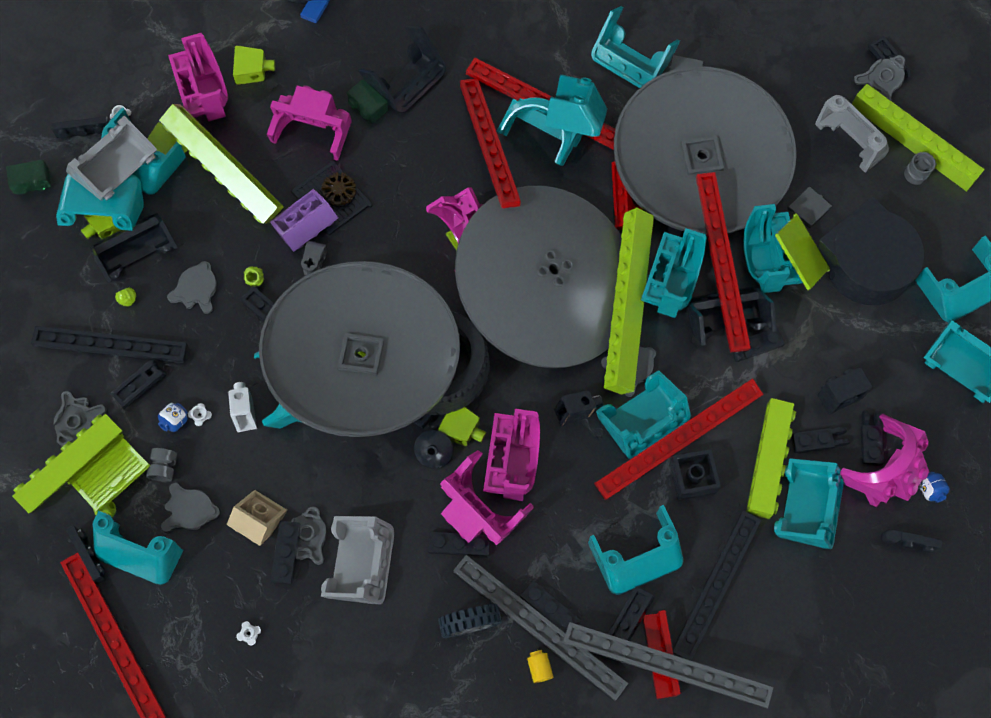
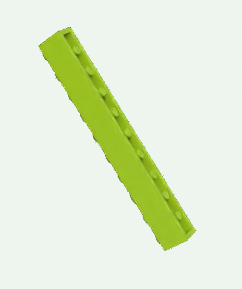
M639 208L625 212L623 218L624 223L604 383L605 389L621 395L634 392L644 308V301H641L647 281L654 218L653 215Z

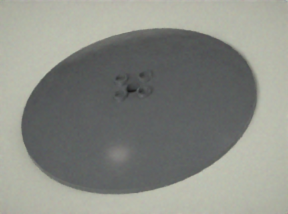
M695 66L663 73L644 84L634 93L623 108L618 119L614 136V158L624 187L645 212L672 228L685 231V228L707 235L696 175L716 173L727 233L735 232L745 228L754 206L775 204L776 207L782 200L793 179L796 165V144L791 125L785 113L774 98L762 87L732 71L714 67ZM704 153L707 158L700 159L697 154Z
M548 186L517 187L516 189L521 200L520 206L503 209L496 195L482 205L471 217L463 230L457 247L455 259L456 283L460 299L470 320L478 331L497 349L529 365L544 368H566L580 365L596 358L609 349L619 252L622 240L621 234L598 208L585 199L562 189ZM549 266L555 267L557 274H552L549 271Z
M366 261L328 266L294 283L279 297L265 319L259 342L262 373L269 390L279 404L293 417L314 429L349 437H367L392 432L413 423L429 412L444 396L452 383L460 351L459 334L454 316L447 303L432 286L404 269L388 264ZM357 352L366 353L363 358L355 356Z

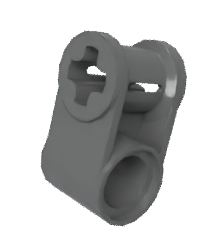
M312 241L306 243L301 261L305 276L322 268L327 254V244Z

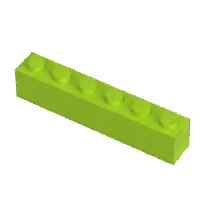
M773 398L767 403L746 512L752 515L770 519L773 514L777 513L779 503L776 502L777 495H780L782 484L779 483L780 476L783 477L786 467L783 465V460L787 458L789 447L786 444L792 435L790 423L794 421L796 411L793 410L794 403Z
M99 414L91 421L93 425L88 430L83 428L76 434L78 438L73 443L68 441L61 448L63 452L57 457L55 455L51 456L45 462L46 467L42 470L39 468L29 476L31 478L26 484L22 482L13 490L15 494L12 497L29 514L122 433V430L106 414L103 416Z

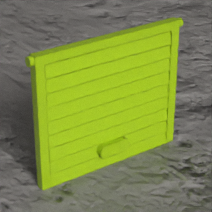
M795 213L793 214L794 217L775 234V237L806 289L809 290L830 269L800 217Z
M119 434L67 482L69 485L72 484L97 513L150 467L123 438V434Z

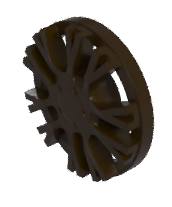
M336 172L324 179L322 195L328 203L341 206L348 204L355 197V182L346 173L338 174ZM325 189L331 190L330 192L325 193ZM346 191H353L352 195L346 193ZM340 197L341 202H336L335 198Z

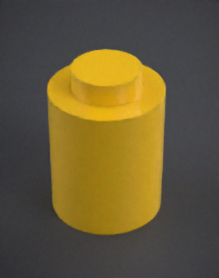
M542 650L530 653L531 657L527 658L533 683L554 678L547 653H543Z

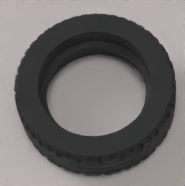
M451 311L457 325L459 343L467 349L469 364L465 371L452 381L444 396L426 413L427 415H443L462 409L479 396L488 380L490 361L485 337L469 318L457 312Z

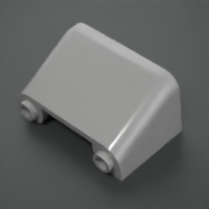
M835 95L825 102L815 125L820 130L824 127H832L831 129L834 131L839 126L844 129L864 149L859 155L863 159L859 167L866 173L887 155L889 147L886 137L843 96Z
M125 116L117 122L118 125L109 130L107 135L86 153L81 154L78 160L74 158L67 165L66 172L100 200L105 199L107 201L115 194L113 190L145 162L149 164L156 157L154 155L157 151L155 146Z
M334 516L331 532L336 539H339L334 577L327 578L322 584L321 597L368 604H382L386 595L394 541L393 526L377 517Z

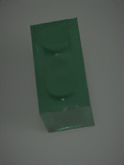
M363 79L347 92L349 105L353 109L356 108L360 111L361 116L365 120L374 123L388 111L387 100Z
M44 160L6 166L8 186L14 194H24L33 190L41 191L51 187L49 168Z

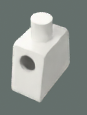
M237 382L233 385L234 390L228 392L230 416L237 432L257 429L253 399L250 391L245 386V383Z

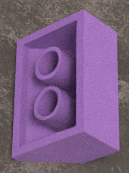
M312 189L272 219L270 223L294 252L303 247L311 238L316 237L324 228L332 225L338 217L328 202L317 191Z

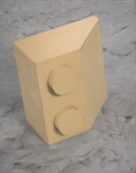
M254 490L233 507L227 525L252 542L261 545L272 535L287 510Z

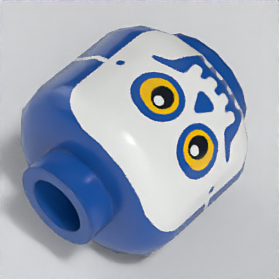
M179 403L168 404L158 414L160 428L164 431H178L187 422V410Z
M929 472L927 478L919 484L924 497L928 501H935L937 503L945 500L950 490L944 477L935 472Z

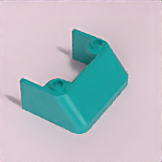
M620 6L610 11L592 49L591 56L598 64L641 88L644 84L663 73L670 63L680 40L677 39L668 44L665 52H656L650 60L622 43L625 38V30L617 24L623 7Z
M560 74L556 98H550L545 126L593 137L600 136L608 108L595 84L591 82L592 80Z
M123 107L104 127L101 139L109 133L111 128L118 125L117 122L123 116L130 121ZM178 142L173 145L166 155L156 151L154 154L156 157L149 164L145 162L132 174L140 179L142 192L148 195L155 194L186 158Z
M986 235L972 249L988 271L984 275L960 288L952 279H943L938 282L928 267L924 268L915 279L940 317L946 322L950 320L955 322L991 302V242Z
M664 505L660 506L656 513L662 525L657 534L660 546L624 562L621 554L615 550L602 553L595 536H590L588 541L589 547L609 590L613 594L620 595L626 593L636 586L639 587L678 570L682 566L683 555L678 533Z

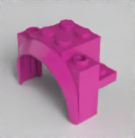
M202 33L181 38L185 51L168 56L184 108L193 117L206 114L208 122L226 117L223 107L227 103L228 93L220 68L208 42Z
M297 86L293 96L280 95L278 102L272 101L270 108L274 115L267 132L270 142L276 144L282 130L292 120L322 128L331 126L333 131H335V137L330 153H333L334 160H339L352 120L347 111L343 109L337 110L333 97L329 92L324 90L316 91L309 86Z
M468 187L455 196L440 197L426 206V211L440 217L450 228L459 244L460 237L467 223L484 204H479L472 187Z
M515 409L514 416L495 413L483 492L503 494L505 499L523 501V495L532 490L536 477L540 446V421L537 412Z
M884 414L879 416L884 424L883 431L901 438L904 445L902 449H897L885 467L879 471L860 473L842 468L840 472L845 485L866 494L869 504L875 507L880 502L887 503L889 498L894 495L908 501L912 495L916 494L919 484L927 478L929 473L922 453L928 446L925 431Z
M477 450L469 455L454 473L440 483L446 495L452 499L441 515L468 543L484 532L491 541L498 545L534 507L530 503L523 510H519L514 516H501L493 513L478 498L473 489L472 471L483 454Z

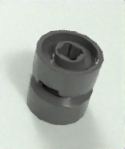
M926 152L915 154L904 171L906 180L914 185L923 184L935 168L936 163L933 156Z
M153 448L150 455L152 464L147 469L146 477L155 481L171 482L174 474L172 466L176 464L177 453L168 449Z

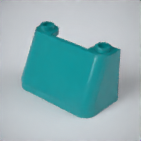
M68 174L64 181L56 214L57 224L60 226L73 225L76 221V214L111 216L113 224L118 229L133 231L144 208L140 179L135 175H130L113 190L115 194L106 201L105 199H98Z
M950 320L923 357L926 359L924 363L932 369L938 367L976 393L973 397L982 403L985 400L990 403L991 347Z
M659 370L647 377L645 382L646 390L618 409H615L611 404H607L596 411L599 420L629 459L665 437L691 418L687 396Z
M789 459V464L785 467V477H788L790 485L784 518L776 521L774 531L778 537L821 548H833L844 481L840 474L841 469L837 463Z
M98 511L93 521L94 552L96 558L101 562L155 584L161 585L168 582L183 549L173 540L162 536L153 538L147 548L125 540L118 530L120 524L114 522L110 515Z

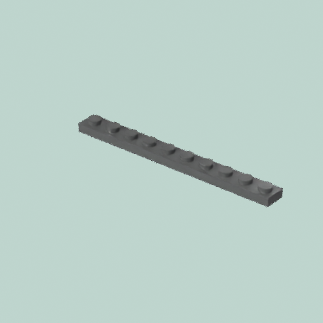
M467 555L453 570L455 574L490 602L497 604L500 610L613 700L616 701L628 685L625 680L587 650L563 643L566 634Z
M569 622L563 641L565 644L766 709L769 707L774 687L571 622Z

